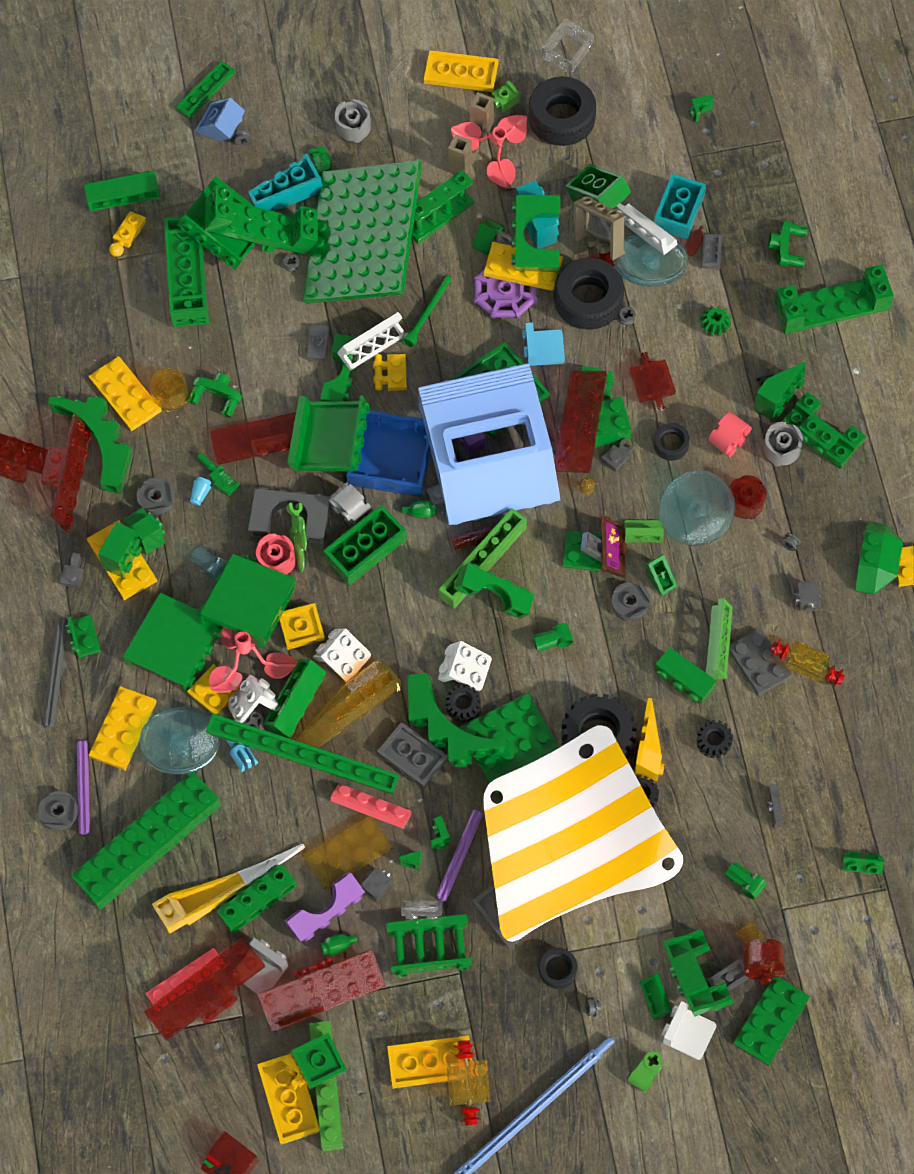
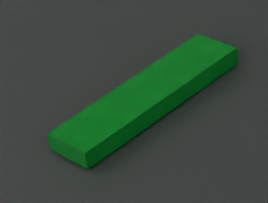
M221 61L175 107L176 111L190 119L235 74V69Z

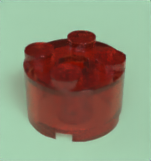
M744 475L733 480L727 495L728 511L738 518L755 519L762 512L767 495L762 481L751 475Z
M760 939L744 945L743 959L746 977L759 980L762 984H767L771 982V979L786 974L784 949L781 942L767 939V942L760 943Z

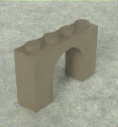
M477 92L470 105V122L480 127L482 131L480 138L485 137L489 133L494 123V98ZM455 134L448 148L449 172L456 174L463 170L467 174L483 142L479 141V147L472 151V140Z

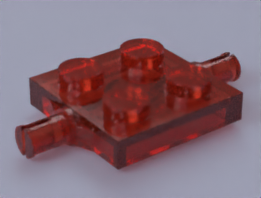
M642 352L640 356L643 363L629 369L639 403L655 400L657 409H664L665 405L662 399L676 393L666 360L650 361L648 353Z

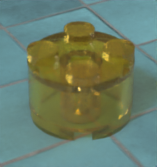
M163 368L153 374L149 388L154 403L162 411H174L187 403L189 390L186 378L182 372L171 370V368Z

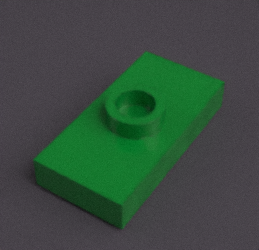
M653 974L642 980L640 985L653 1020H658L670 1014L672 1010L659 974Z

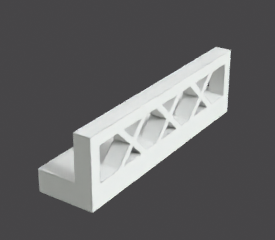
M619 203L614 208L626 215L624 218L625 226L663 255L677 245V240L629 203L626 206Z
M399 312L345 344L337 352L350 371L402 339L405 332L399 325L402 319ZM394 327L399 336H390L389 330ZM376 337L385 338L383 346L375 344ZM363 345L371 347L370 354L361 352ZM347 355H357V362L352 364Z

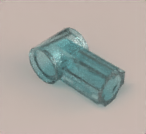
M201 546L196 548L190 557L191 561L205 570V573L214 581L224 571L223 567L226 561L221 557H215Z

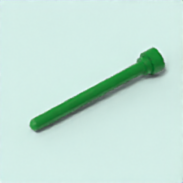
M449 275L444 277L412 330L405 333L401 341L404 345L413 348L417 343V334L451 282Z

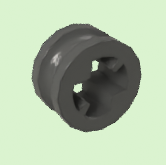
M237 130L234 133L237 145L245 146L250 144L251 139L248 130Z
M288 254L284 257L283 263L287 271L295 272L300 268V261L297 255Z
M631 307L622 308L619 313L621 324L627 326L633 324L636 316L635 310ZM630 314V317H628V319L624 318V316Z
M786 533L785 538L781 540L782 545L790 551H795L797 549L796 546H799L801 543L791 533Z

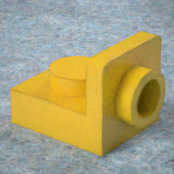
M287 1055L282 1061L285 1067L283 1070L291 1077L296 1075L295 1079L291 1082V1087L296 1090L298 1086L301 1088L306 1082L295 1060Z

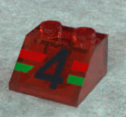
M224 1131L212 1146L201 1170L206 1174H250L260 1160L257 1155Z

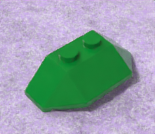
M867 523L855 592L875 595L880 589L897 578L903 540L886 524Z

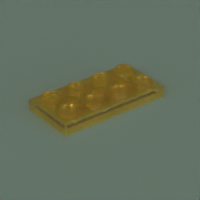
M368 816L303 856L325 890L345 873L357 871L393 848L374 817Z

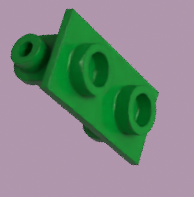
M843 852L842 871L882 875L885 860L880 854L865 853V858H861V853Z

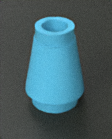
M197 477L194 480L189 501L191 504L201 505L211 489V481L202 477Z

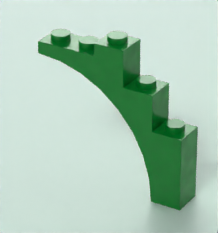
M50 396L48 404L51 411L66 415L77 421L96 439L102 453L103 470L100 481L102 490L121 494L133 454L131 447L127 444H117L121 432L118 423L109 419L105 421L109 409L106 400L97 396L94 398L88 397L87 402L84 403L81 400L73 401L61 396Z
M427 673L408 675L409 720L417 727H425L428 724V736L432 745L445 747L448 744V760L453 766L458 768L466 767V765L472 764L473 756L475 758H484L485 755L503 756L505 753H511L510 744L507 739H488L474 736L453 725L438 708L433 694L432 680Z

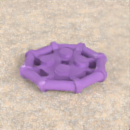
M484 270L473 278L474 304H478L493 319L499 317H516L518 319L521 317L520 315L538 301L536 287L529 286V293L524 292V285L494 278L487 279L484 276ZM482 285L487 286V292L482 293ZM503 286H507L510 290L504 292L501 289H503ZM522 298L526 300L520 307H517ZM490 299L491 303L494 305V308H492L487 302H485V300ZM511 307L512 310H499V308Z

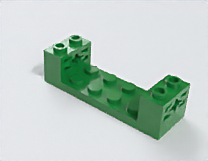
M216 185L205 199V231L306 255L318 241V210L300 206L295 214L290 216L233 202V189Z
M183 216L164 218L169 307L173 328L210 324L209 307L206 298L203 245L199 244L193 237L177 226Z
M881 264L865 268L863 279L823 289L797 294L795 285L778 288L774 305L784 334H789L890 310L894 294L884 266Z

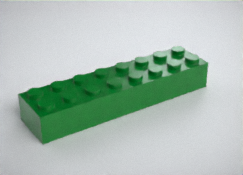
M192 771L71 875L73 881L94 905L101 910L221 807L219 798Z

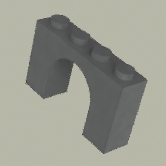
M255 488L248 527L249 536L262 539L264 536L269 535L274 515L279 510L286 508L289 503H292L295 508L296 504L301 503L302 511L307 515L305 530L307 544L325 546L331 504L328 501L330 498L325 494L311 495L306 492L293 493L288 490L275 491L269 488Z

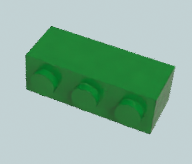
M671 647L668 648L655 665V672L659 678L668 680L677 691L686 693L687 697L694 703L698 702L702 705L716 687L717 681Z

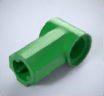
M567 623L558 624L549 631L533 635L537 652L557 646L558 648H564L574 643Z
M736 861L731 864L725 873V876L738 885L741 891L752 900H755L767 886V882L760 875L752 874Z

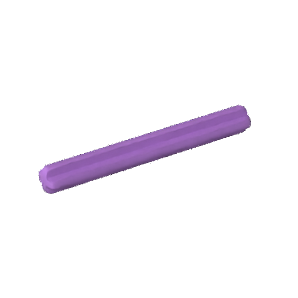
M78 741V827L80 835H89L87 741Z
M472 811L437 892L436 898L440 901L445 902L449 896L482 819L480 811Z

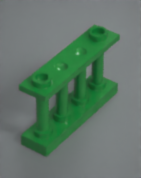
M460 170L417 201L414 217L415 223L413 224L412 238L417 244L423 242L474 205V200L465 192V189L473 184V180L463 170Z
M467 914L386 923L388 936H392L395 941L397 966H391V972L396 977H406L409 973L454 968L462 971L473 966L472 957L466 958L463 930L465 927H468ZM452 929L455 931L458 959L445 960L444 930ZM432 931L435 934L437 961L425 962L422 936L424 932ZM412 933L415 937L417 963L405 965L402 937L404 934Z

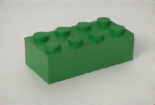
M381 504L323 550L325 561L350 586L407 540V531Z

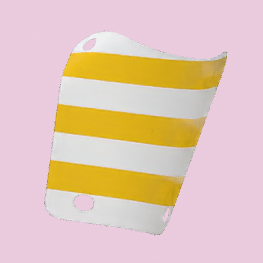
M597 725L550 754L493 780L484 793V811L499 924L503 937L508 941H517L544 923L597 900L661 884L674 877L682 867L683 855L657 817L612 731L606 726ZM584 744H591L594 748L592 756L585 759L579 756L580 747ZM495 790L503 794V801L500 804H495L491 801L490 795ZM545 842L549 844L554 861H549ZM670 857L674 859L675 865L671 870L667 871L662 867V861Z

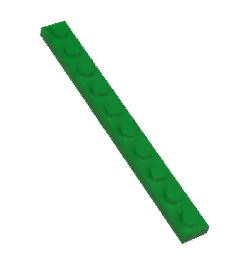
M213 713L206 730V734L391 795L394 794L399 779L398 774Z

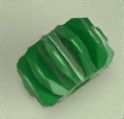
M711 305L709 310L705 308L700 316L701 328H705V334L711 332L712 337L715 333L720 337L722 332L726 333L731 326V315L727 313L726 308L721 310L720 305L717 308Z

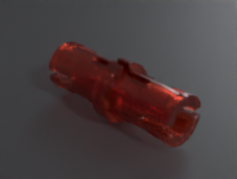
M486 526L473 532L467 531V534L451 538L453 548L457 550L467 545L473 546L476 542L484 540L490 533L488 527Z

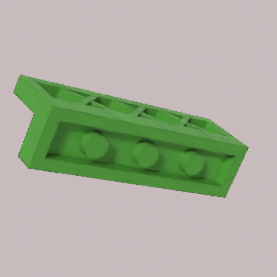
M724 598L718 599V605L712 606L706 674L715 680L727 679L733 607Z

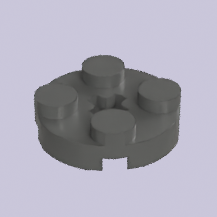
M148 479L138 489L137 501L140 508H144L146 513L150 512L152 515H160L172 510L175 502V492L172 485L165 482L164 479ZM154 493H158L161 496L157 500L151 499Z
M632 582L623 583L614 590L611 603L612 609L624 621L637 620L643 617L649 610L650 596L646 588L640 584L636 585L632 584ZM627 598L636 600L633 605L626 603Z
M54 791L41 800L38 814L45 827L54 831H62L74 826V822L78 818V804L69 793ZM60 806L64 811L60 815H56L53 811L57 810Z

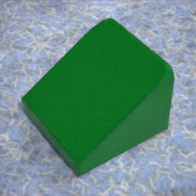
M423 851L400 856V865L419 870Z

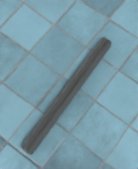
M58 618L56 621L43 721L44 727L52 728L55 725L67 631L65 624H68L65 618Z

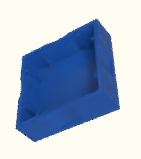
M369 410V413L366 415L367 428L363 434L364 446L361 447L360 452L361 463L358 464V471L347 472L348 485L422 497L431 455L423 419L410 416L400 417L385 412Z

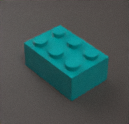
M672 174L655 215L654 223L668 234L688 240L705 196L706 184Z
M537 181L516 188V195H545L543 187H539ZM536 218L526 225L536 249L557 243V235H559L557 228L559 226L558 218Z

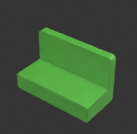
M625 520V542L663 543L664 528L662 520Z

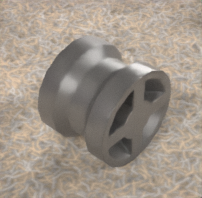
M251 712L244 721V724L254 725L252 727L264 730L262 715L258 712Z

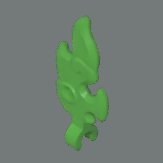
M289 503L286 506V510L292 517V527L289 529L290 539L294 543L295 558L300 572H303L305 564L304 551H306L307 547L305 522L303 517L299 515L303 507L301 503L296 504V510H294L292 503Z

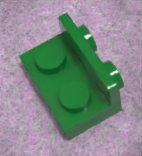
M88 615L72 620L71 616L67 617L69 624H65L68 635H72L73 641H70L73 653L77 652L78 657L81 658L101 652L92 616Z

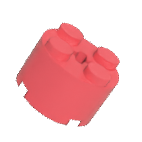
M731 412L727 413L719 421L718 428L716 430L713 429L708 439L713 446L729 458L735 453L737 446L742 447L747 441L745 436L752 429L751 426Z
M269 534L259 541L256 549L258 564L286 575L291 572L295 567L296 558L293 544L288 537Z

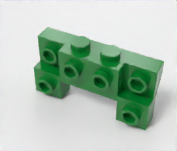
M807 391L795 404V408L783 419V422L797 426L803 436L802 443L808 444L816 454L822 455L841 469L865 441L866 435L853 425L843 434H840L815 415L821 408L822 402Z
M702 929L684 936L670 938L663 942L672 967L669 968L674 979L678 978L680 983L677 985L681 997H686L694 1017L712 1009L714 1011L720 1010L734 1003L724 981L710 988L696 958L711 950Z

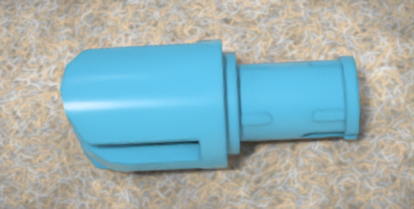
M226 740L231 748L230 755L241 772L245 771V768L249 769L252 765L258 764L249 747Z

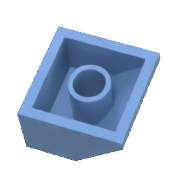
M232 98L212 102L195 131L218 141L229 140L234 136L237 125L241 123L245 110Z

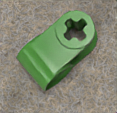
M655 1051L648 1052L640 1064L633 1070L627 1081L645 1093L661 1070V1055ZM657 1059V1065L649 1066V1060Z

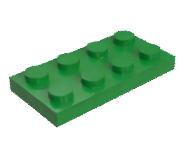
M774 975L733 1045L769 1067L810 996Z

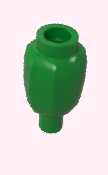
M415 501L410 506H403L402 513L411 514L414 518L428 519L433 515H437V504H433L430 501Z
M343 934L334 935L326 938L324 943H320V948L323 955L335 956L347 951L350 945L357 943L358 940L356 935L349 937Z

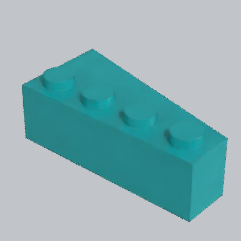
M305 154L297 163H291L285 171L276 173L275 177L270 181L266 180L248 192L249 200L257 208L275 212L320 194L322 181L308 154Z

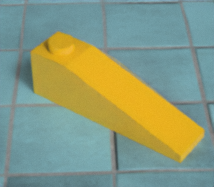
M648 698L635 776L636 778L641 775V778L647 776L648 780L658 781V776H663L665 764L661 763L662 755L652 698Z

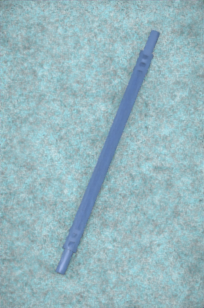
M609 1036L596 1049L590 1050L483 1148L455 1171L454 1174H472L525 1125L601 1058V1055L615 1043L614 1040Z

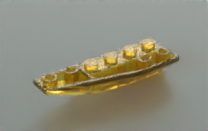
M377 659L347 680L295 741L316 748L321 747L401 690L400 679L388 665Z

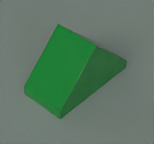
M491 219L480 223L472 248L489 255L492 242H494L499 232H503L505 226Z
M664 554L646 563L645 575L660 595L663 596L678 586Z

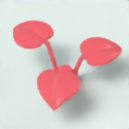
M514 115L506 117L493 129L492 134L488 133L483 138H480L482 135L480 127L472 122H464L451 128L453 138L456 134L472 140V151L479 147V141L483 142L490 138L491 143L498 146L497 161H493L487 166V177L492 183L503 188H509L515 179V167L509 159L500 161L501 147L505 138L510 143H520L525 139L527 134V116Z
M223 627L224 631L220 637L222 645L228 649L236 648L234 668L231 669L228 666L215 668L209 678L210 689L215 692L225 693L238 688L243 679L242 675L236 672L239 655L248 654L251 649L261 663L265 665V674L271 678L279 679L289 675L295 668L297 661L289 655L278 652L267 655L265 661L255 648V644L251 643L252 638L249 633L236 632Z

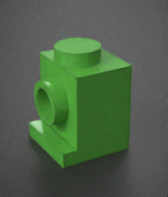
M507 81L506 85L492 93L494 107L503 113L519 103V91L510 81Z

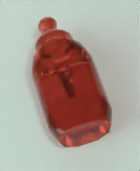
M702 225L689 236L683 248V253L690 257L697 253L703 241L702 229L704 227Z

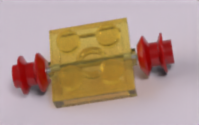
M779 639L778 642H773L769 650L772 653L771 657L774 655L779 656V661L785 659V657L788 658L787 668L820 684L825 678L826 683L832 681L834 682V687H836L837 684L841 685L844 680L845 674H842L843 669L838 672L835 670V665L829 669L827 668L830 656L809 647L805 643L795 640L791 650H789V643L782 645Z
M470 1040L457 1041L458 1045L454 1047L458 1048V1054L455 1057L463 1060L461 1062L446 1063L450 1106L463 1104L468 1106L460 1110V1113L464 1114V1119L461 1122L465 1121V1126L477 1125V1120H481V1118L477 1117V1112L480 1109L472 1106H474V1103L491 1102L487 1060L470 1061L468 1058H472L475 1053L471 1052V1047L474 1044H470Z

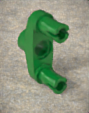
M784 221L780 234L770 233L768 249L777 251L779 266L804 267V256L789 254L790 234L806 237L808 226Z
M217 372L213 380L200 377L195 378L187 402L190 404L194 403L197 406L202 393L205 391L227 399L221 414L232 418L237 404L242 399V395L229 387L230 377Z

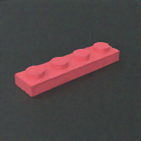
M340 783L332 793L330 800L402 829L406 826L412 812Z
M213 948L145 994L158 1012L225 967V963Z

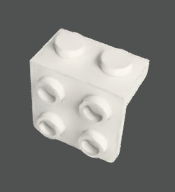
M346 628L334 629L328 635L329 639L326 643H322L316 649L317 653L313 658L318 662H325L345 682H349L371 657V653Z
M462 641L450 644L445 650L446 656L439 668L438 680L442 682L456 680L464 685H470V688L474 687L476 691L482 690L492 660L491 656Z
M249 675L241 683L240 688L235 694L229 698L227 706L235 721L243 723L258 703L272 710H275L279 705L275 699V694L269 688L270 684L262 678L259 680Z
M681 1001L679 1007L674 1006L670 1015L673 1020L670 1025H665L661 1034L665 1036L663 1044L700 1060L716 1029V1023L700 1015L694 1017L692 1011L688 1010L689 1004Z

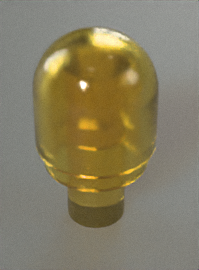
M584 477L580 482V490L586 496L595 490V481L591 477Z

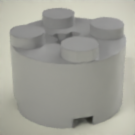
M353 99L346 103L344 101L337 106L335 110L337 134L341 138L355 143L361 142L371 130L370 111L364 102Z
M778 422L769 427L764 439L763 452L773 465H789L797 460L803 442L800 429L793 424H786V422Z
M347 482L330 496L328 500L332 505L331 509L337 515L341 513L344 517L343 520L349 527L356 525L372 510L369 503L366 505L363 503L364 497L351 484L348 485Z

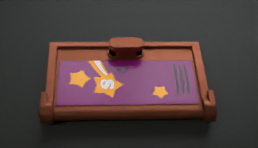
M600 516L602 533L601 571L611 572L625 578V555L627 554L625 526L610 520L608 516Z

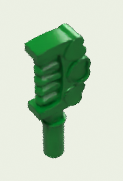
M324 146L309 150L321 180L324 171H332V160Z
M203 453L198 455L197 459L211 471L210 480H212L214 487L219 492L231 496L241 487V483L234 481L225 472L222 465L216 467Z

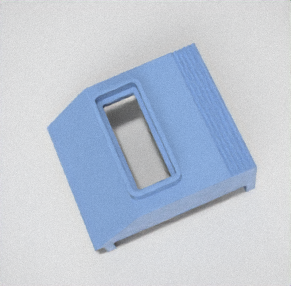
M529 363L418 387L419 411L423 417L446 509V519L449 525H458L470 520L476 521L488 516H497L509 512L511 508L517 511L560 501L552 447ZM522 423L526 425L531 446L466 461H456L452 439Z

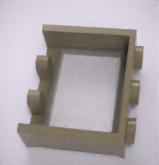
M583 197L574 202V241L577 242L588 237V247H593L600 243L602 244L600 246V253L605 254L610 251V259L614 260L625 254L624 218L626 215L591 197Z

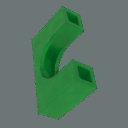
M516 195V201H513L512 212H516V219H512V230H516V237L512 236V248H515V255L512 254L511 266H515V271L559 272L560 250L536 249L526 242L523 232L526 225L536 218H560V195Z

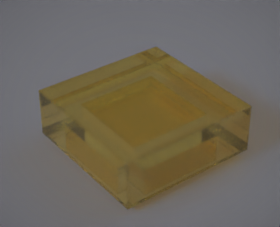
M753 921L736 933L748 950L765 939V936Z

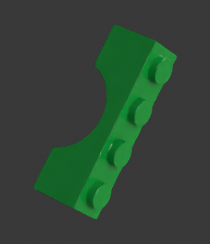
M335 334L332 356L334 360L341 364L343 369L337 378L324 382L321 402L349 401L350 394L348 389L352 388L353 377L351 375L352 371H356V368L350 371L337 352L345 344L357 337ZM347 355L352 364L357 362L355 361L356 355Z
M471 563L460 568L454 589L469 596L478 593L481 589L492 590L501 599L503 612L518 619L529 615L535 595L529 592L527 588L518 587L512 584L510 580L501 579L493 572L479 569V566Z

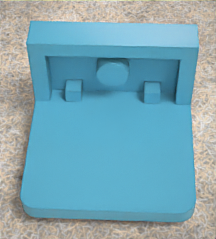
M533 322L526 323V330H522L523 341H526L527 346H524V358L528 357L529 365L563 364L565 362L562 331H534Z

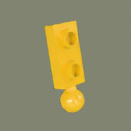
M132 211L128 213L113 236V242L115 243H112L109 247V252L112 256H121L124 252L123 246L130 248L147 222L146 217Z

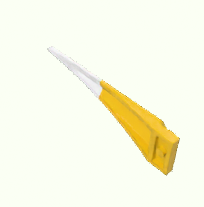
M300 844L236 873L170 893L152 903V906L168 932L172 933L185 924L191 925L234 896L238 891L249 886L256 878L267 874V871L272 866H278L303 850L305 846Z

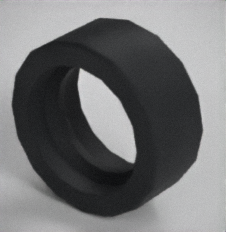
M676 423L662 425L654 436L655 452L665 460L675 461L681 459L689 449L690 437L688 431ZM666 434H676L681 437L683 444L677 450H667L661 445V438Z
M553 948L545 952L541 957L539 974L547 986L555 989L565 988L571 985L576 978L577 960L567 949ZM554 957H562L570 964V972L562 980L552 979L546 971L547 963Z

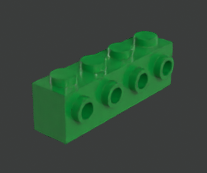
M144 171L139 174H129L124 177L109 178L104 181H93L89 184H84L90 212L161 198L155 171Z
M299 659L276 700L279 705L275 710H270L263 725L274 734L290 738L295 732L299 720L304 716L308 704L313 700L318 686L322 684L326 672L311 659Z
M282 863L278 866L274 865L267 871L265 876L256 878L246 890L241 889L235 894V898L230 902L225 901L219 906V910H217V914L232 935H234L297 888V883Z

